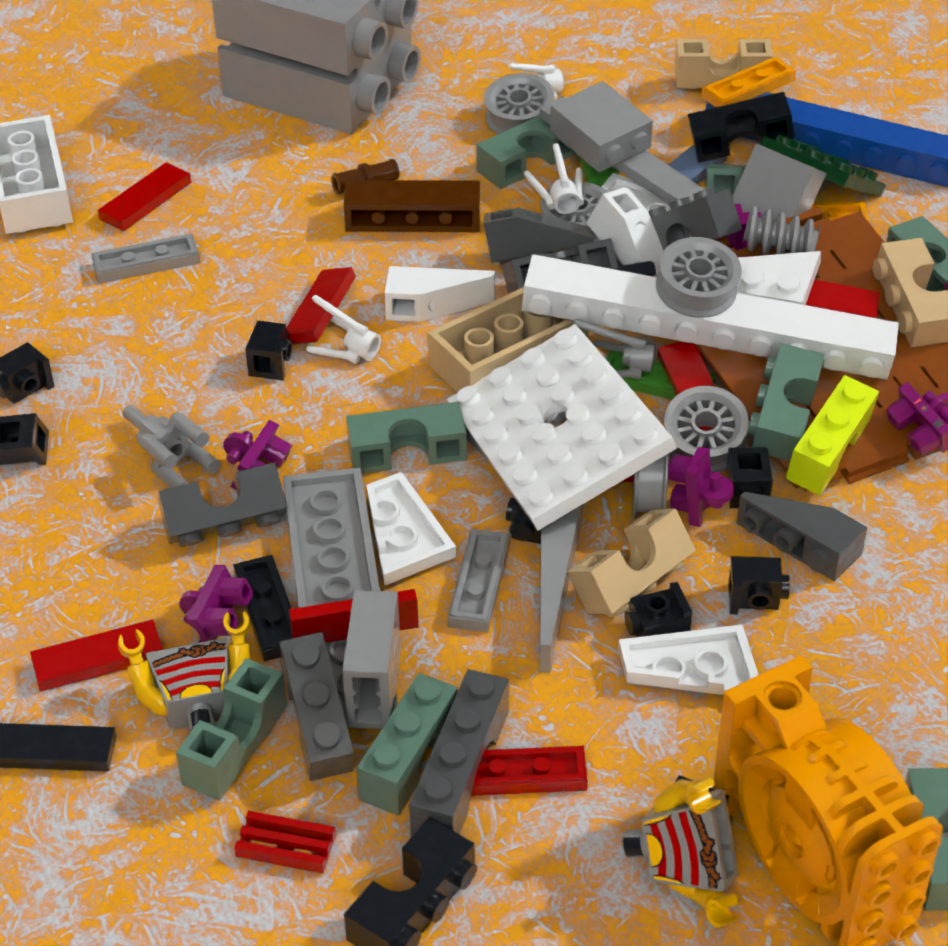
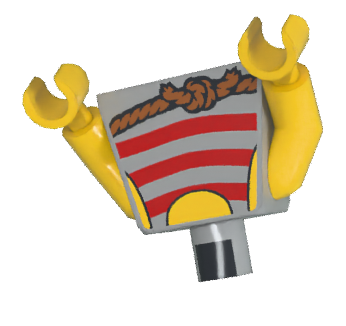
M243 611L244 624L239 629H233L229 626V612L224 616V627L232 637V644H228L226 637L146 653L147 660L143 661L141 655L145 643L142 632L135 630L136 638L139 642V646L135 649L126 648L123 644L122 635H120L118 650L121 655L130 660L131 665L127 668L137 699L155 715L165 716L169 726L173 729L189 727V732H191L199 720L215 726V721H219L224 707L223 688L245 658L250 659L249 643H245L244 635L248 633L251 626L246 612Z
M707 778L702 782L681 779L655 798L653 808L642 818L643 829L625 831L623 836L624 852L628 858L648 857L651 878L655 882L668 884L670 889L696 902L706 910V916L711 925L721 928L738 922V918L733 916L728 908L737 905V896L733 893L724 895L721 892L726 891L739 875L725 790L709 791L708 788L715 785L713 778Z

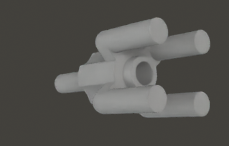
M128 405L124 408L123 417L139 429L136 435L137 442L155 458L151 468L152 472L170 488L189 484L171 469L183 456L191 457L211 474L216 473L220 469V461L202 447L207 444L209 435L182 413L175 412L168 420L165 416L156 417L153 414L147 417L133 405Z

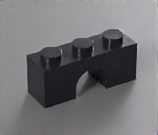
M784 91L688 114L698 163L730 156V143L742 136H754L762 141L763 136L776 139L777 135L780 134L790 139H795L792 114Z
M429 817L402 847L403 875L417 884L405 891H391L372 881L344 913L346 940L355 946H417L421 933L431 922H438L443 917L449 906V900L459 889H466L474 879L477 871V866L475 865V843Z

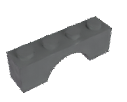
M467 669L410 801L411 837L429 817L460 834L468 815L472 787L482 755L489 743L496 745L509 713V679Z

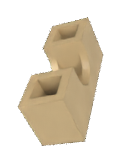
M677 39L674 70L676 88H685L687 90L702 88L773 58L770 39H739L736 54L727 60H717L710 56L708 39Z
M922 238L881 243L878 256L873 261L874 277L880 280L885 291L886 302L888 306H892L899 323L898 328L901 333L905 334L910 347L948 342V290L936 292L924 290L927 288L935 263Z
M676 508L650 510L624 529L631 547V556L628 563L625 562L620 550L594 551L567 571L588 614H606L607 617H613L624 612L629 607L628 602L630 598L645 594L654 589L659 578L680 569L684 565L683 560L696 551Z

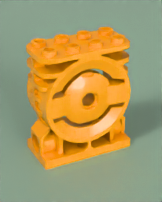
M803 655L724 691L713 779L715 785L712 788L715 790L724 789L725 794L729 795L728 814L737 809L741 810L752 843L768 873L783 894L803 914L821 924V932L827 939L836 940L840 938L839 946H884L893 940L901 942L913 935L919 927L917 920L926 900V892L930 877L934 871L933 865L937 850L941 844L943 826L933 816L922 818L923 803L915 795L911 794L902 775L887 753L867 732L856 724L842 718H829L826 720L822 718L817 702L809 694L813 666Z

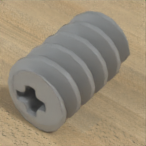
M752 206L743 242L745 240L748 241V249L752 252L761 243L762 252L765 255H768L773 246L776 247V254H784L787 249L790 250V253L812 252L816 249L821 225L818 230H815L814 220L809 218L805 225L801 227L800 218L797 215L792 218L789 224H786L784 212H780L776 220L773 221L771 209H766L760 218L758 217L757 206Z

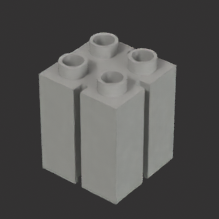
M212 0L216 38L231 42L228 46L220 45L217 47L223 96L353 134L371 114L379 115L382 113L388 103L390 94L402 81L406 83L411 82L418 71L420 49L418 46L411 44V25L418 11L419 0Z

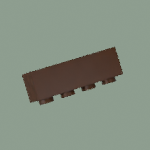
M346 180L344 196L345 232H480V181Z

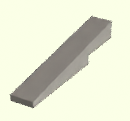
M586 503L557 519V522H552L541 529L540 672L550 673L570 581L567 571L573 566Z

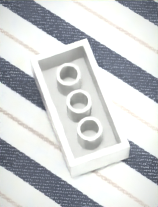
M50 115L0 123V210L6 234L23 233L44 227H58L62 224L73 222Z

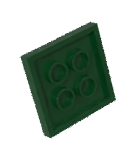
M778 134L776 139L763 136L760 143L761 146L826 173L825 179L845 188L881 197L887 185L876 180L877 173L861 166L857 167L850 164V161L837 155L823 152L821 148L807 142L803 143Z

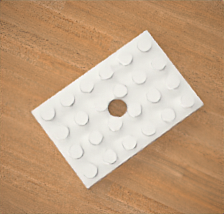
M576 324L559 331L555 336L535 348L528 349L518 358L502 367L494 369L489 375L480 379L474 385L462 388L458 393L447 399L449 403L459 402L466 430L537 531L677 449L670 433ZM566 412L567 420L562 425L554 428L552 424L544 423L547 418L555 413Z

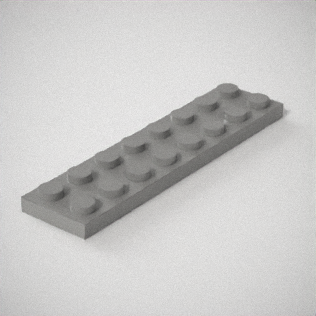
M351 468L283 476L298 608L353 599L354 590L380 591L361 469ZM341 640L325 644L347 724L342 674L347 640ZM395 694L394 709H395L396 706L398 705L397 695H396V694Z

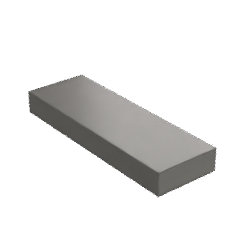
M192 234L91 254L98 283L200 263L199 252Z
M476 529L470 530L448 614V627L489 632L509 550L510 534Z

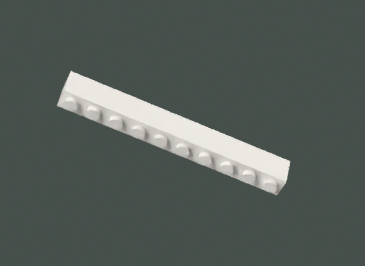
M532 254L524 284L522 311L572 321L579 319L612 329H621L761 357L771 356L776 358L780 343L825 354L821 368L884 380L888 379L895 358L898 322L738 292L734 303L725 312L706 318L689 317L675 312L664 304L656 290L657 277Z

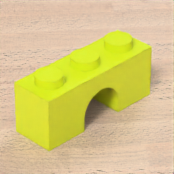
M844 375L794 448L785 479L821 496L836 473L849 443L854 445L869 423L879 391Z

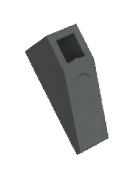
M519 207L486 213L484 216L483 224L492 263L500 261L501 264H505L511 260L531 256L532 254H551L554 251L571 249L578 245L594 242V234L589 226Z
M744 492L740 495L737 517L738 525L833 581H836L863 553L867 527L835 508Z

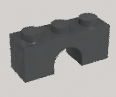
M711 187L694 193L695 201L690 202L688 196L668 203L669 211H666L665 206L648 211L663 251L671 243L690 237L689 232L692 237L715 240L743 230L730 190L715 193L714 188Z
M611 238L578 245L574 248L551 254H536L609 269H616L618 267ZM532 256L514 259L501 265L508 294L524 287Z
M271 463L236 472L234 482L238 498L234 503L226 507H214L208 504L201 495L198 481L158 491V503L169 544L179 542L180 547H187L202 542V536L218 532L219 537H227L241 532V526L256 523L257 527L261 528L280 522L279 517L285 515L287 504L276 464Z
M323 632L280 641V663L290 701L293 700L296 711L300 744L309 780H318L353 771L354 751Z

